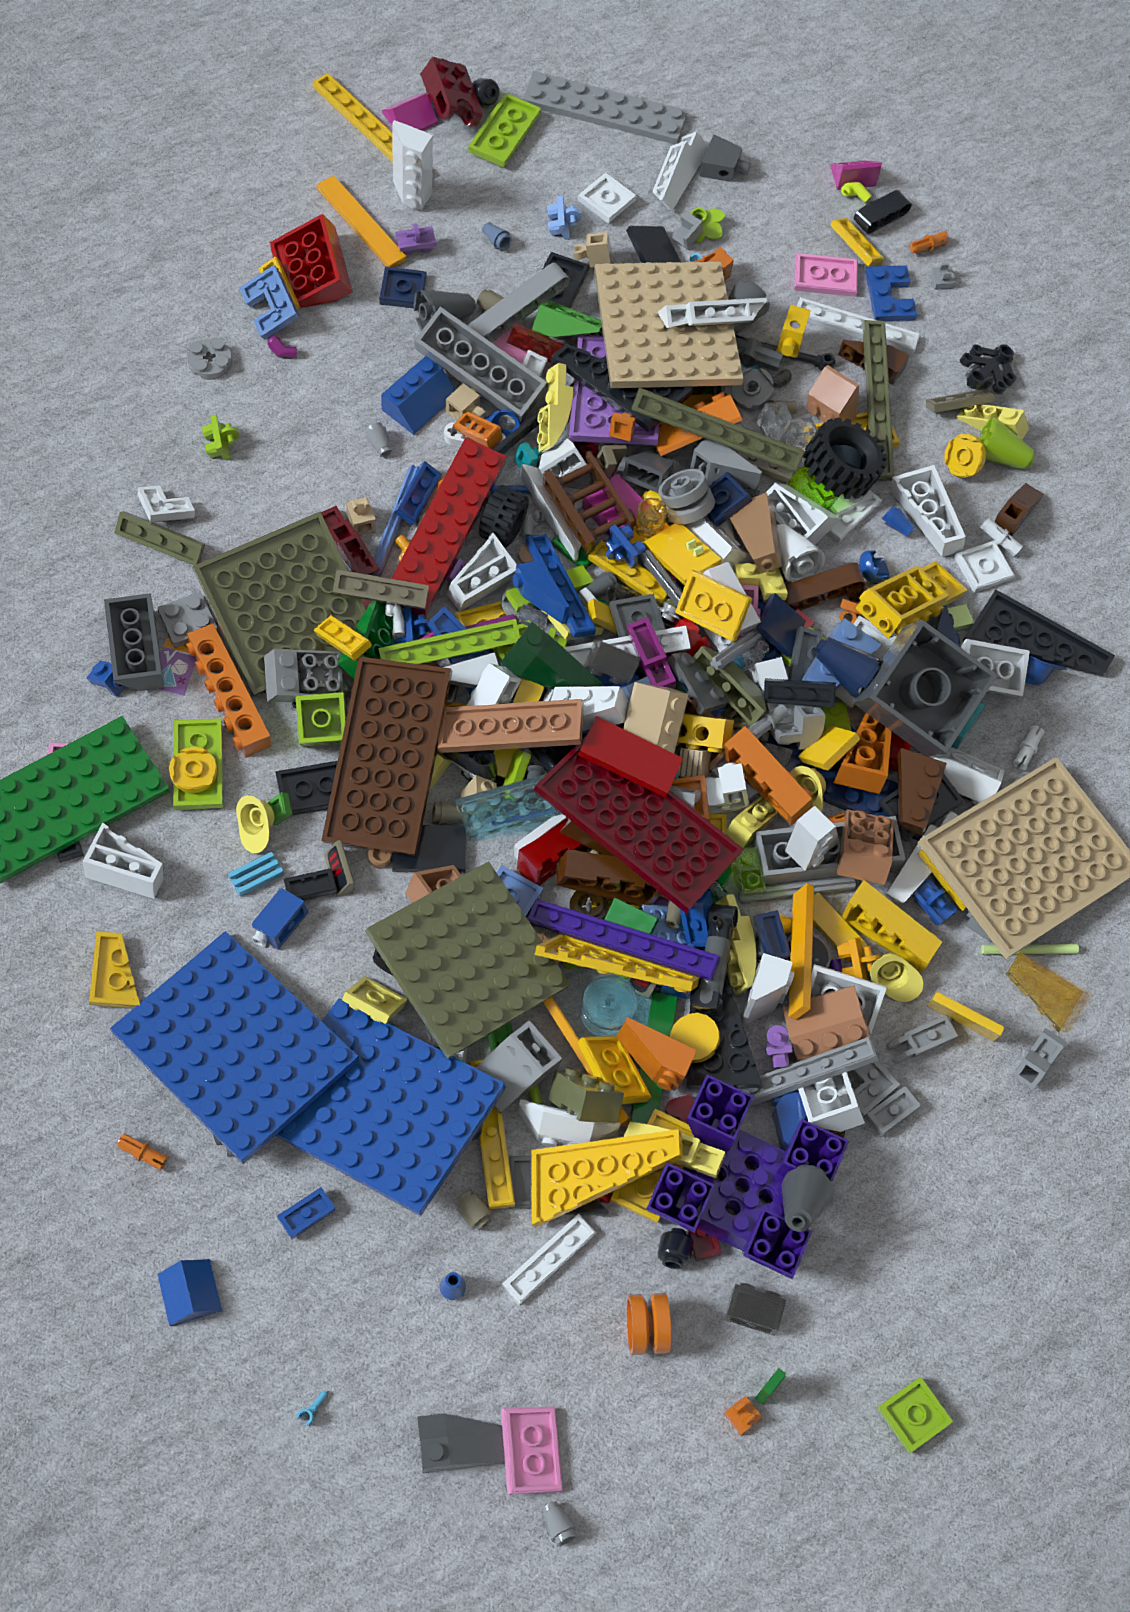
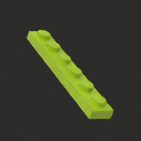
M516 619L382 647L378 648L382 660L424 664L512 645L519 639L520 634Z

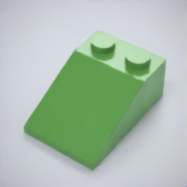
M547 301L539 306L532 330L537 331L538 336L549 339V337L599 332L602 330V323L600 319L558 303Z

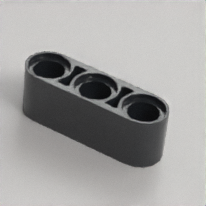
M894 190L860 208L855 213L853 220L866 234H871L906 215L910 211L912 204L899 190Z
M491 750L442 753L445 757L475 776L491 780L498 773L495 755Z

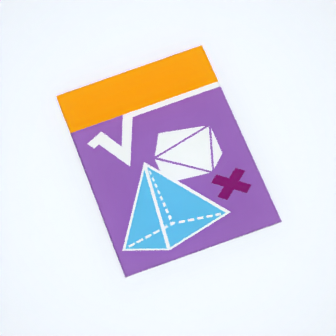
M169 637L166 638L160 653L165 688L159 689L184 695L197 660L195 656L191 657L189 655L186 644L174 648Z

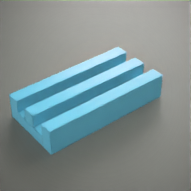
M272 852L228 873L229 879L240 897L284 875ZM272 868L275 869L274 871L240 887V884L250 879H254Z

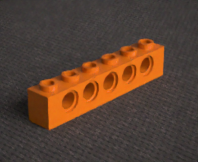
M214 624L187 633L189 643H186L188 653L191 657L195 656L197 671L199 675L204 674L206 689L209 694H214L216 698L213 700L215 707L219 713L223 712L225 716L223 718L224 725L228 732H233L235 737L232 739L237 751L242 750L244 756L248 757L272 747L270 735ZM207 652H212L210 655H204ZM218 670H219V671H222L221 673H218V674L213 673V672L218 671ZM225 689H231L230 692H222ZM234 708H241L239 711H232ZM243 727H250L249 730H241Z

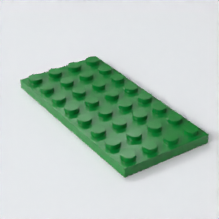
M123 716L0 780V884L53 856L58 851H62L75 844V842L97 832L102 823L108 826L170 792L168 785Z

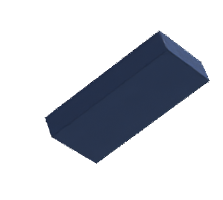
M778 910L753 916L763 952L785 960L791 958V951Z

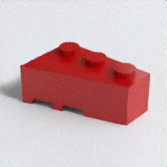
M562 822L553 830L519 849L517 870L524 878L541 886L556 874L559 859L567 850L585 852L589 847L560 833L566 822Z

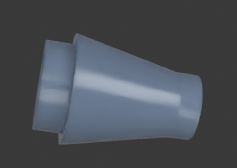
M487 222L483 226L482 232L496 249L505 250L509 247L512 238L508 231L493 225L491 222Z

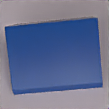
M210 1259L180 1260L157 1274L170 1327L222 1311Z

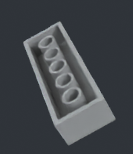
M439 307L414 340L415 350L429 357L469 388L475 389L480 396L500 410L514 412L519 417L520 423L524 421L546 391L547 382L442 307Z
M896 816L887 817L894 819L892 864L889 872H896L901 870L906 858ZM844 822L833 823L836 826L839 843L824 855V860L817 867L811 866L806 871L785 851L794 827L756 831L751 845L760 886L841 877L837 875Z

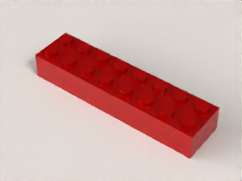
M465 437L391 578L429 585L425 610L412 608V611L418 615L423 614L425 619L505 466V455L468 437Z

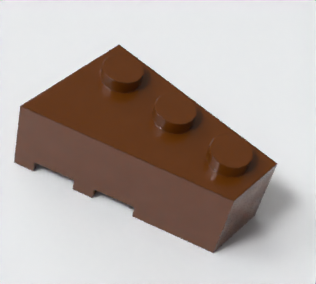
M901 748L897 755L899 828L922 836L927 827L947 763Z

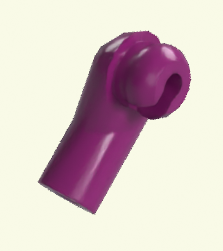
M277 336L269 338L268 347L277 357H297V346H285Z

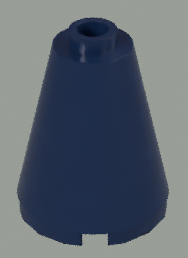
M830 637L827 640L822 638L814 649L817 651L816 658L854 698L861 694L858 692L861 686L863 688L867 687L880 667L877 664L883 661L875 655Z

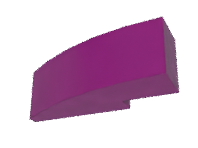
M646 617L626 625L645 677L648 676L652 685L674 689L676 687V680L666 661V654L649 618Z

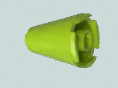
M991 417L982 428L980 440L985 446L986 460L1019 469H1025L1026 466L1030 467L1035 460L1034 450L999 419Z

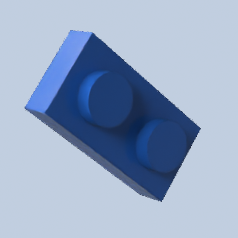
M320 1187L277 1215V1219L292 1240L336 1211V1208L323 1188Z

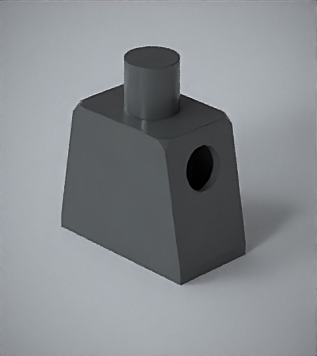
M713 135L702 160L699 176L730 182L733 180L736 171L747 175L751 162L741 160L742 148L717 135Z
M645 451L626 458L622 478L658 493L660 485L671 476L674 462L666 456Z

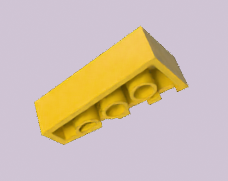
M863 880L848 902L842 918L851 928L890 953L901 956L922 973L942 944V941L935 934L925 929L865 880Z

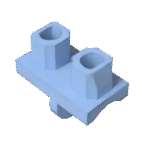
M559 196L557 197L556 204L547 206L550 220L558 218V220L548 222V228L552 236L562 234L564 239L570 238L569 223L572 226L576 225V222L582 218L581 211L575 208L574 205L568 208V206L564 205V197Z

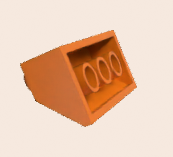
M724 392L713 396V401L707 404L701 401L691 406L734 424L742 421V417L731 395H725ZM660 421L658 445H655L658 454L663 456L703 437Z

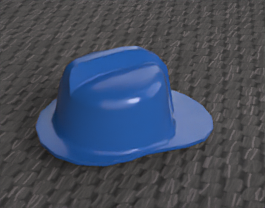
M1029 656L1025 682L1039 685L1047 680L1054 669L1065 671L1068 669L1045 663Z

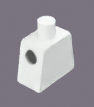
M565 439L541 455L539 470L542 474L552 470L555 477H561L586 465V462L569 439Z

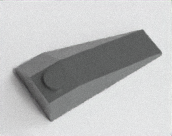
M445 1413L417 1416L422 1473L505 1464L502 1426Z

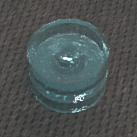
M603 975L591 981L584 991L581 1006V1017L584 1025L598 1037L617 1036L626 1018L628 1017L633 1020L635 1018L638 1004L636 990L629 981L616 975Z

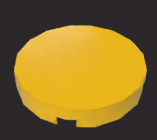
M960 434L950 440L944 454V461L948 465L950 473L957 477L970 478L977 475L983 468L986 461V450L983 442L978 437L972 434Z
M195 746L180 750V753L176 756L174 755L170 761L169 772L171 781L178 789L183 792L197 793L208 789L215 782L218 774L216 759L206 749Z
M691 1013L679 1018L673 1025L670 1038L696 1049L691 1063H699L714 1055V1051L720 1044V1031L714 1020L707 1015Z

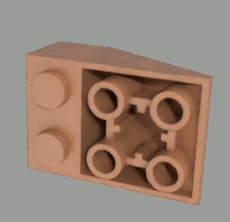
M847 809L838 857L837 875L885 885L892 864L894 819Z

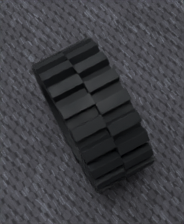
M831 418L826 423L824 422L804 450L806 451L803 458L806 459L804 461L805 467H810L808 474L810 477H816L814 482L817 485L822 483L825 486L823 490L827 492L832 490L834 491V496L837 497L843 494L844 499H850L852 496L854 499H858L860 496L866 495L887 467L885 462L887 454H882L885 449L883 445L877 444L879 442L877 436L872 437L870 435L872 431L868 428L863 430L861 428L862 424L856 422L854 425L851 419L847 418L844 422L841 418H835L834 421ZM846 445L857 449L861 454V468L856 469L842 462L834 454L830 446Z

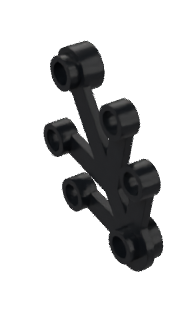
M977 344L973 345L969 353L962 355L960 363L964 367H970L972 364L984 367L980 371L974 369L969 373L966 378L967 386L974 390L980 388L986 381V376L992 372L995 380L992 389L996 394H1003L1007 386H1012L1016 381V376L1013 374L1010 365L1014 356L1012 348L1005 344L995 349L981 347ZM982 355H985V356L994 357V358H993V359H989V358H984V357H981V356H982ZM1000 364H1002L1005 373L1003 377L999 368Z

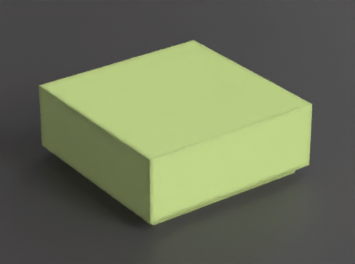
M966 604L947 608L948 612L953 616L955 631L972 627L974 621Z

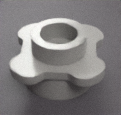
M667 603L664 604L663 608L659 609V611L663 612L661 617L671 622H674L675 619H681L679 614L675 613L676 608Z

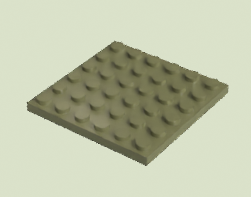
M317 512L192 567L252 696L266 690L264 656L273 649L337 651L341 654V651L318 637L314 629L331 615L354 630L366 611L360 598L333 594L337 569L348 570L321 512Z
M489 861L365 930L367 936L447 1059L571 985L554 959L535 955L537 945L543 942Z

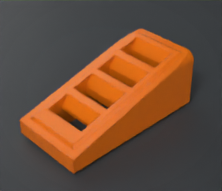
M465 411L453 424L454 429L490 449H493L503 438L500 426L468 411Z

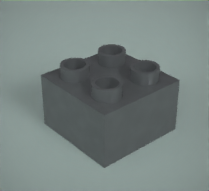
M919 620L902 628L882 658V663L878 664L880 666L867 687L861 689L859 692L861 694L855 698L853 703L925 756L941 755L948 752L998 675L924 620Z

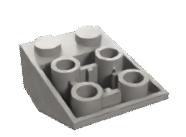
M708 438L703 440L693 451L690 469L703 471L709 486L728 472L751 498L756 496L762 471L756 465L744 459L740 453Z
M273 649L264 656L267 702H296V696L343 692L342 668L338 665L341 656L340 652Z
M529 1020L506 1038L475 1068L505 1083L506 1089L494 1106L501 1114L557 1070L562 1057Z

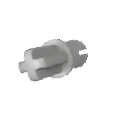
M780 704L768 714L764 713L760 720L748 729L758 739L768 730L772 731L775 729L776 724L789 716L788 709Z

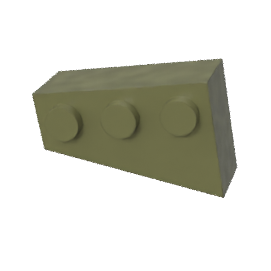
M566 1067L565 1071H554L549 1101L559 1108H568L567 1113L569 1115H574V1112L577 1113L576 1119L581 1122H618L624 1093L614 1089V1084L603 1081L597 1082V1077L587 1074L581 1075V1070Z

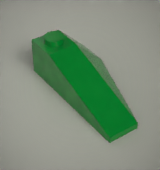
M371 601L355 627L354 631L367 638L372 644L360 657L380 659L378 648L395 645V642L392 641L393 616L385 614L386 605L389 603ZM341 653L338 665L353 679H355L359 657L354 661L344 653Z

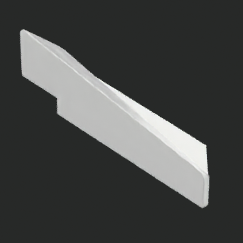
M697 131L681 137L680 143L670 147L652 191L668 210H673L702 163L709 145Z
M767 298L697 301L682 305H666L658 311V314L667 328L685 324L697 326L749 323L767 302Z
M522 464V481L532 494L534 504L545 513L546 521L559 537V540L573 560L576 561L581 544L544 487L543 474L537 467Z
M950 811L942 825L959 815ZM930 824L923 837L936 830L937 827ZM919 844L886 894L899 903H904L932 873L918 855L922 850Z

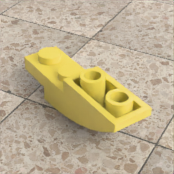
M557 363L546 374V381L548 382L547 405L539 410L537 417L539 423L537 443L541 453L555 445L564 431L570 415L573 387L566 386V364Z
M734 894L725 895L715 903L737 906ZM739 909L738 923L735 931H733L727 964V972L735 996L742 994L752 986L756 970V945L749 916L740 915Z
M630 1122L624 1137L670 1130L653 1125ZM682 1133L683 1158L673 1163L717 1178L726 1155L725 1151L700 1142V1139Z

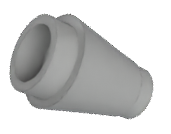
M380 422L366 428V437L380 457L391 454L392 450L386 427Z
M556 1501L542 1508L551 1541L555 1542L557 1547L564 1546L577 1537L575 1533L576 1527Z

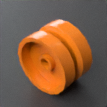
M652 1293L648 1301V1311L646 1300L642 1294H628L626 1318L630 1354L644 1355L648 1349L649 1338L651 1348L655 1354L669 1353L671 1347V1316L667 1294Z

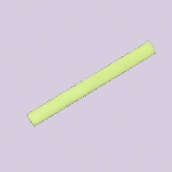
M1029 944L1015 954H1078L1079 946L1078 944ZM995 945L981 946L982 954H1001Z

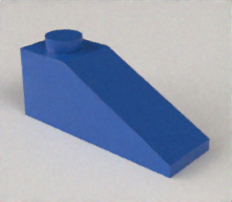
M537 560L517 564L515 575H513L512 579L514 587L518 588L522 597L561 624L566 623L570 606L543 561Z

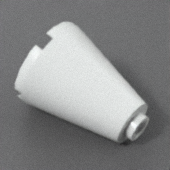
M787 524L777 525L782 559L781 569L788 582H794L815 575L814 572L818 568L820 570L823 568L825 554L819 547Z

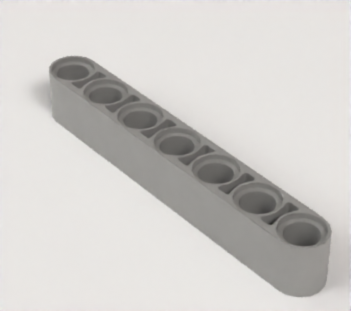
M551 263L467 326L492 343L537 310L541 304L549 301L565 289L570 282V278L556 263Z

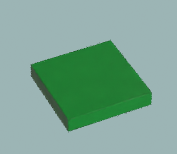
M614 898L604 920L652 935L659 918Z

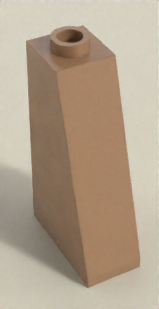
M764 493L753 497L750 503L730 517L731 522L761 573L782 567L775 508L768 494Z

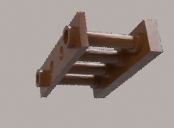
M591 451L586 453V465L564 476L555 477L552 470L543 473L544 487L586 554L595 551L597 537L609 532L611 526L615 524L617 527L629 525L634 531V523L636 521L633 511L627 509L602 470L601 461L598 457L595 458ZM590 472L597 481L571 495L569 493L566 494L563 489L564 485ZM603 490L608 498L607 500L583 512H577L574 507L575 502ZM614 507L619 517L593 530L591 528L588 529L585 524V520Z

